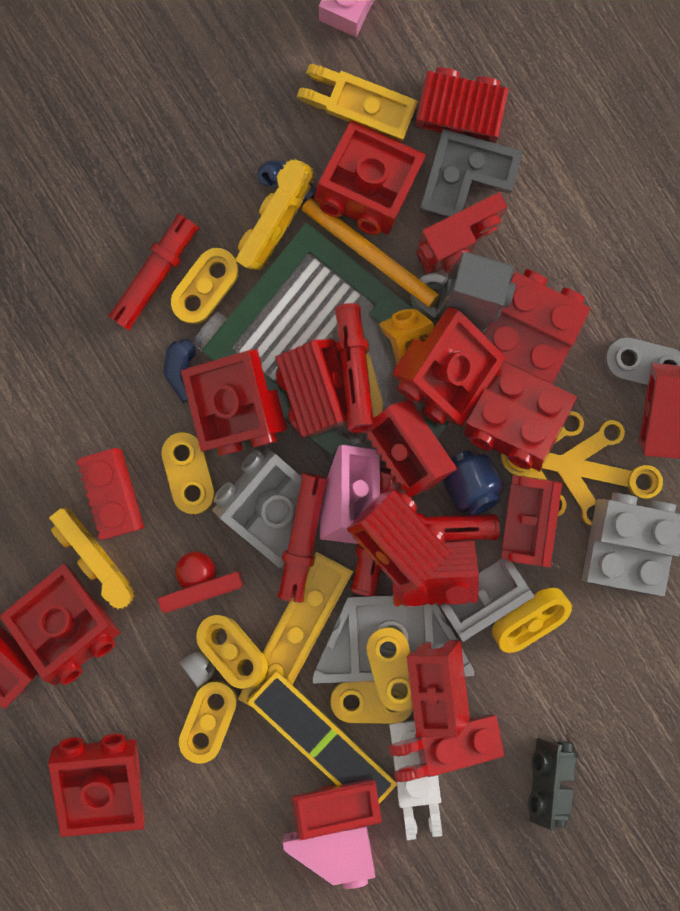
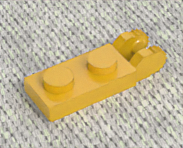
M309 64L306 74L311 79L335 87L331 97L320 94L312 89L300 88L296 96L297 99L315 108L326 110L327 114L348 122L351 120L403 143L418 101L343 71L337 73L315 64Z
M290 159L289 162L286 161V164L283 165L284 168L280 169L277 174L279 188H277L275 193L269 194L263 201L259 210L261 217L254 229H249L241 238L238 245L240 252L235 261L248 269L263 270L311 188L310 184L313 183L315 172H313V168L310 165L297 159Z
M60 508L49 517L55 525L51 528L53 535L65 548L71 545L81 557L77 563L89 579L93 581L98 578L102 583L101 596L105 601L110 602L109 605L117 608V610L128 607V604L130 605L136 596L134 595L135 590H133V586L129 585L130 582L71 508Z

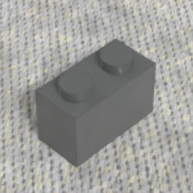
M463 251L443 281L434 320L439 321L447 307L459 309L483 333L491 321H498L502 308H508L511 304L515 292V283L510 282L513 266Z

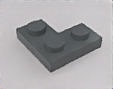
M443 129L420 211L445 219L462 211L471 183L511 194L523 151Z

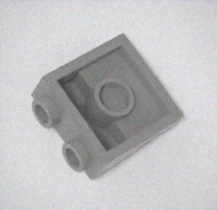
M266 447L261 453L255 450L247 456L241 466V470L244 473L234 485L231 482H227L218 490L214 497V502L217 505L212 511L253 547L281 568L285 564V561L282 560L283 550H288L302 478L280 457Z
M612 493L611 500L596 498L581 581L665 597L672 555L678 557L680 555V514L675 513L676 505L651 500L650 508L636 505L638 497L620 493Z

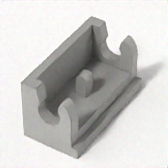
M501 558L479 572L478 601L475 604L469 601L467 604L448 605L444 602L439 605L463 642L535 597L514 564L507 561L508 559Z

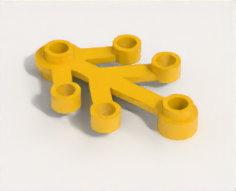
M571 411L569 415L576 418L578 422L577 429L574 432H569L563 426L556 442L564 436L578 435L583 430L584 420L579 413ZM616 420L602 423L598 428V432L562 455L549 453L542 469L558 472L581 508L580 516L582 521L589 526L592 525V521L587 517V510L589 507L595 506L596 499L581 477L628 487L632 495L641 499L656 496L663 486L661 473L650 465L637 466L631 471L585 461V459L607 445H615L623 440L625 435L624 427ZM608 425H613L618 430V436L614 441L608 440L604 435V430ZM501 453L502 464L511 474L546 479L542 470L539 472L533 468L529 470L519 468L508 460V456ZM641 474L647 475L650 479V485L646 490H641L636 485V479ZM562 495L560 496L561 506L558 511V517L565 512L567 507L566 500Z

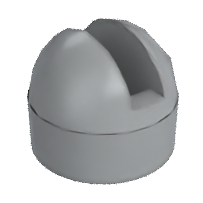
M195 651L178 662L198 689L207 683L214 674L215 666L203 652Z

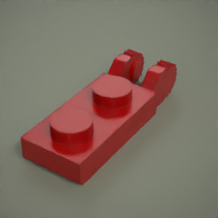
M485 715L470 719L458 737H416L415 734L414 738L389 745L391 756H405L418 751L420 764L405 766L395 771L396 782L432 777L505 757L496 715Z

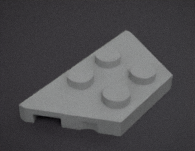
M393 595L347 597L313 674V684L374 681L366 645L370 635L381 627H393L401 631L408 641L411 653H414L421 644L431 642L432 649L443 647L444 643L449 640H457L437 603L432 606L427 603L424 606L413 607L408 605L405 607L400 605L396 607L393 604ZM390 641L384 642L380 646V653L385 657L392 656L396 651L395 644ZM462 650L465 677L474 676V669Z

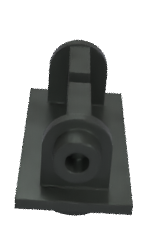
M537 738L536 751L532 756V768L534 771L532 793L528 799L529 821L549 830H554V827L565 828L567 820H571L573 789L560 787V781H574L577 751L573 750V742L557 741V743L542 738Z

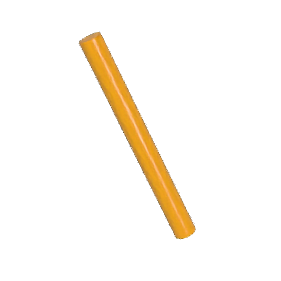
M309 198L304 203L302 211L411 295L429 308H432L437 303L440 295L341 219L325 214L320 209L319 203L313 201V198Z

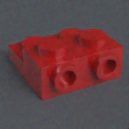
M351 120L318 182L313 201L320 203V209L328 216L338 218L343 214L356 220L358 227L367 234L378 235L382 232L389 235L424 162L426 154Z
M500 192L422 231L418 245L419 250L416 251V254L426 274L432 271L435 273L441 269L444 270L445 274H448L463 251L471 253L477 240L498 230L497 226L502 223L501 218L508 208Z
M525 269L523 275L518 272L512 275L510 282L515 283V292L511 304L508 308H502L498 321H491L484 335L506 357L504 362L553 385L591 308L583 304L585 297L582 294L565 287L559 293L545 286L548 281L546 277L532 270Z
M447 307L425 342L413 340L392 372V375L400 382L396 389L401 395L416 403L420 400L425 405L421 413L429 420L438 425H443L446 421L462 427L476 406L484 389L488 387L506 357L459 309Z
M258 349L247 350L181 370L201 452L217 449L219 456L243 451L242 442L251 440L253 447L277 442L276 433L287 430L277 389H267Z
M503 362L488 388L484 389L466 423L464 436L468 437L473 445L482 450L491 451L493 449L508 456V460L519 468L526 470L533 468L540 472L578 396Z
M65 563L0 615L1 620L42 680L55 686L59 683L67 685L79 678L83 672L81 665L92 656L100 658L108 654L115 646L113 639L121 633L101 604L91 597L71 567Z
M114 733L104 736L100 742L84 744L83 739L71 737L62 740L58 746L52 747L48 766L60 837L144 830L145 814L140 787L142 775L136 739L126 740L123 734Z

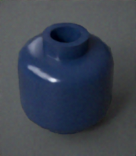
M464 451L451 458L457 470L443 479L442 483L457 510L470 512L472 516L479 515L492 509L501 501L499 495L504 489V482L489 456L485 454L472 455L471 451Z

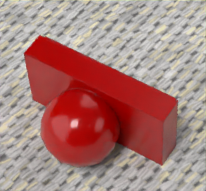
M199 551L184 554L177 561L175 567V578L183 589L157 598L161 611L168 613L242 588L245 582L241 570L215 578L216 567L211 557Z
M373 779L338 786L327 785L319 790L291 796L296 833L299 840L382 823L376 781Z

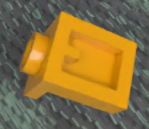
M417 309L398 311L390 319L379 324L381 332L391 341L397 365L414 339L425 342L434 329L433 322Z

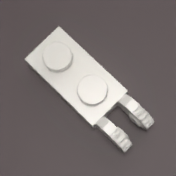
M414 719L389 724L392 744L415 737ZM418 751L405 756H393L395 771L405 766L420 764ZM438 775L406 782H397L399 807L403 808L407 840L416 839L417 824L413 816L412 806L420 805L429 806L430 817L428 821L432 836H442L438 803H441Z

